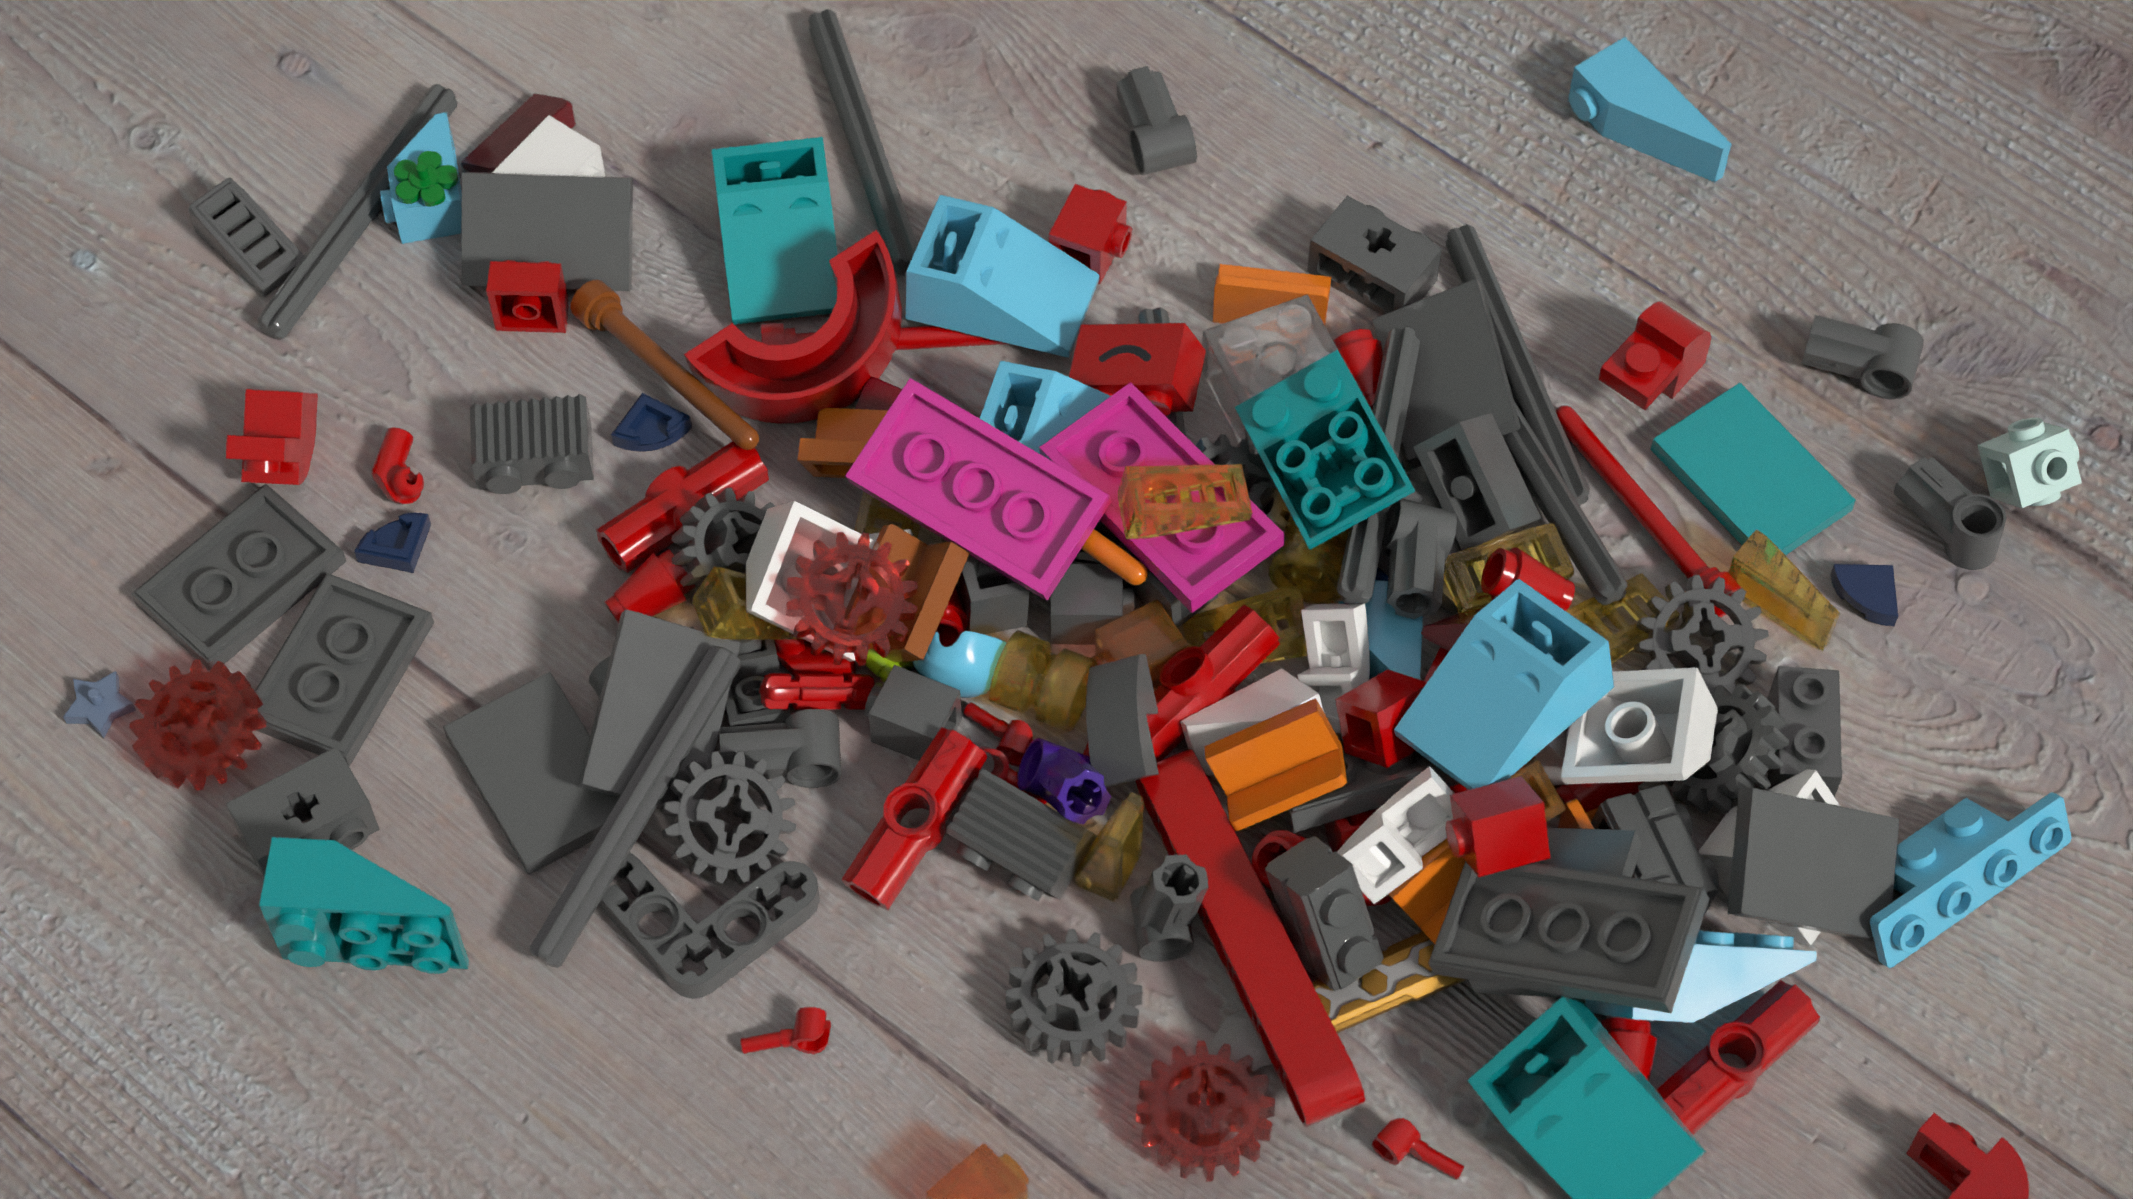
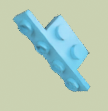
M2051 792L2009 822L1970 799L1965 798L1897 845L1893 889L1903 895L1870 919L1879 962L1888 968H1893L2071 842L2072 837L2064 798Z

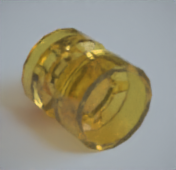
M1290 514L1284 533L1287 540H1284V546L1275 551L1269 567L1268 575L1272 583L1283 593L1305 603L1331 604L1341 597L1337 592V585L1348 529L1310 550Z
M1017 630L1008 640L996 665L990 685L989 701L1021 715L1029 709H1033L1036 720L1069 733L1078 723L1086 707L1089 668L1097 666V661L1066 648L1054 654L1048 641Z

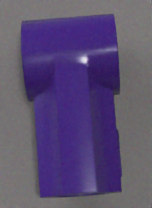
M1036 738L1028 746L1022 757L1017 776L1018 786L1021 790L1042 797L1064 818L1084 825L1090 818L1104 815L1112 795L1105 788L1104 776L1091 766L1090 756L1044 739Z

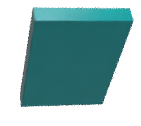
M1741 382L1656 436L1652 441L1650 450L1764 569L1850 513L1856 501Z

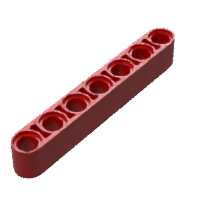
M1188 749L1156 762L1158 775L1135 780L1141 799L1168 855L1187 854L1194 864L1204 867L1206 870L1208 890L1197 913L1301 1123L1308 1127L1365 1103V1094L1357 1071L1197 756L1192 749Z

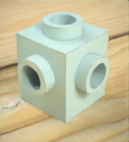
M2033 417L2016 421L2008 426L2007 433L1978 445L1990 497L1997 501L2019 508L2042 506L2057 501L2061 497L2062 491L2082 483L2077 465L2079 449L2074 438L2070 435L2069 429L2045 423L2041 418Z

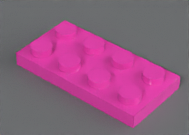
M909 378L845 475L852 485L947 542H953L968 551L972 557L1046 601L1112 502L1109 494Z
M1131 382L1039 447L1042 456L1109 494L1112 502L1100 521L1191 613L1284 546V532Z

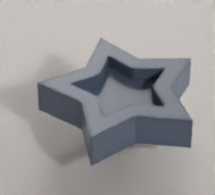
M114 671L97 682L73 679L77 699L63 718L66 724H90L104 738L114 719L136 711V708L130 700L120 694L119 676Z

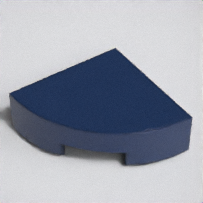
M642 393L612 432L613 446L638 452L653 451L667 447L680 440L692 428L691 416Z
M405 513L398 516L399 520L388 523L375 532L371 529L363 536L354 551L357 562L414 573L431 527L429 515L425 513Z
M1834 564L1830 574L1836 594L1841 600L1846 599L1854 608L1866 614L1865 619L1870 622L1885 626H1895L1898 619V607L1893 565Z

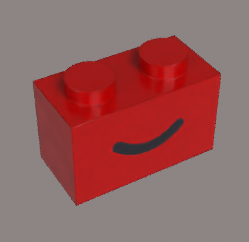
M1186 323L1085 324L1080 326L1069 377L1110 396L1131 382L1165 416H1168L1171 412H1193L1206 350Z

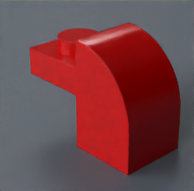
M1658 301L1649 306L1638 317L1635 331L1601 366L1598 380L1643 410H1646L1661 393L1673 399L1705 364L1711 343V333L1664 302Z
M246 389L243 435H227L226 459H242L241 482L301 485L305 481L310 469L315 445L318 393Z
M1935 1112L1918 1130L1906 1155L1953 1192L1948 1199H2028L2029 1181L2024 1163L2006 1139L2001 1137L1986 1154L1978 1148L1975 1139L1966 1129L1953 1122L1947 1123Z

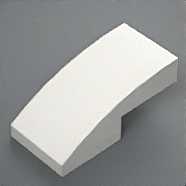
M1365 603L1313 604L1301 610L1310 669L1298 674V679L1319 693L1324 714L1335 733H1341L1335 699L1369 680V638Z
M1430 766L1377 809L1337 851V853L1352 863L1361 891L1373 904L1423 869L1422 856L1447 838L1446 821L1453 819L1450 795L1455 793Z

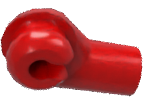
M780 627L776 630L774 641L778 661L794 677L795 674H842L844 680H847L848 674H856L855 661L850 662L831 652H821L815 644Z

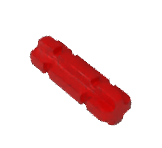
M768 673L764 676L763 682L760 683L759 693L762 705L767 709H788L789 703H792L794 709H841V704H845L844 707L846 709L864 710L867 698L874 686V679L868 674H848L847 680H844L842 674H795V679H791V675L787 673Z

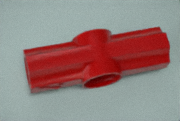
M732 441L689 470L682 466H675L662 472L649 485L644 499L596 529L598 540L606 551L608 558L618 570H624L628 573L642 564L652 553L656 555L674 543L672 535L683 526L679 520L680 517L692 506H695L694 504L706 494L711 493L716 497L726 488H732L738 500L748 491H753L769 481L768 469L755 448L744 450Z
M1243 604L1200 647H1187L1177 652L1163 666L1159 680L1162 684L1154 691L1158 714L1147 716L1156 762L1163 760L1185 738L1181 720L1235 693V688L1280 645L1278 641L1280 638L1276 632L1250 607Z
M941 727L906 782L894 788L887 796L883 805L884 815L841 880L844 885L874 906L889 910L926 852L935 849L943 840L946 832V821L988 759L986 752L957 731ZM917 808L930 811L928 819L917 828L901 826L902 818L908 811Z
M1780 980L1736 1020L1718 1027L1712 1034L1709 1043L1656 1089L1692 1135L1697 1133L1732 1100L1748 1094L1760 1075L1817 1026L1820 1016L1815 1011L1811 998L1796 984L1790 985ZM1725 1053L1735 1054L1743 1059L1747 1067H1730L1723 1062L1719 1055Z

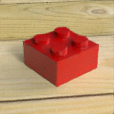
M513 260L503 262L490 261L486 292L496 331L566 333L570 304L561 263L548 261L538 263L516 262Z

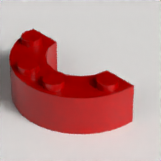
M877 229L829 260L837 287V301L828 321L812 336L793 344L768 345L748 338L731 323L684 354L692 375L737 414L767 423L790 424L818 419L819 411L826 408H845L860 398L863 388L870 377L879 379L888 366L897 346L902 322L901 298L894 267L885 242Z

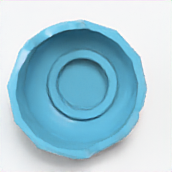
M964 631L953 645L945 647L939 641V633L935 632L924 660L913 661V664L918 674L960 690L961 698H973L986 694L997 684L1006 662L1009 646L1005 641L972 631Z

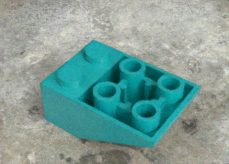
M823 137L711 149L732 323L737 325L831 314L837 301V287L829 260L838 255Z
M1338 349L1234 407L1310 550L1415 492L1397 455Z
M272 837L259 907L283 959L304 967H319L325 962L351 963L353 966L364 970H382L387 965L413 966L421 972L430 974L445 973L449 968L468 969L469 959L450 906L335 840Z
M1564 996L1467 1080L1505 1129L1572 1199H1652L1706 1153V1150L1588 1007L1582 1002Z

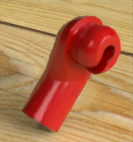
M391 427L385 433L371 475L391 502L401 505L411 504L418 500L424 488V479L421 473L418 472L415 475L411 468L405 464L414 438L404 429Z

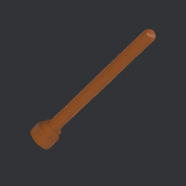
M591 280L577 290L571 301V312L587 328L600 331L608 330L740 448L751 450L758 445V432L623 314L619 295L601 280Z

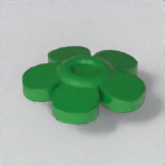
M424 151L418 157L417 165L413 161L406 159L400 161L394 167L395 179L400 182L395 188L396 196L405 204L415 203L421 197L423 204L426 206L439 205L446 198L444 189H450L458 182L456 168L452 165L442 166L441 155L435 151Z

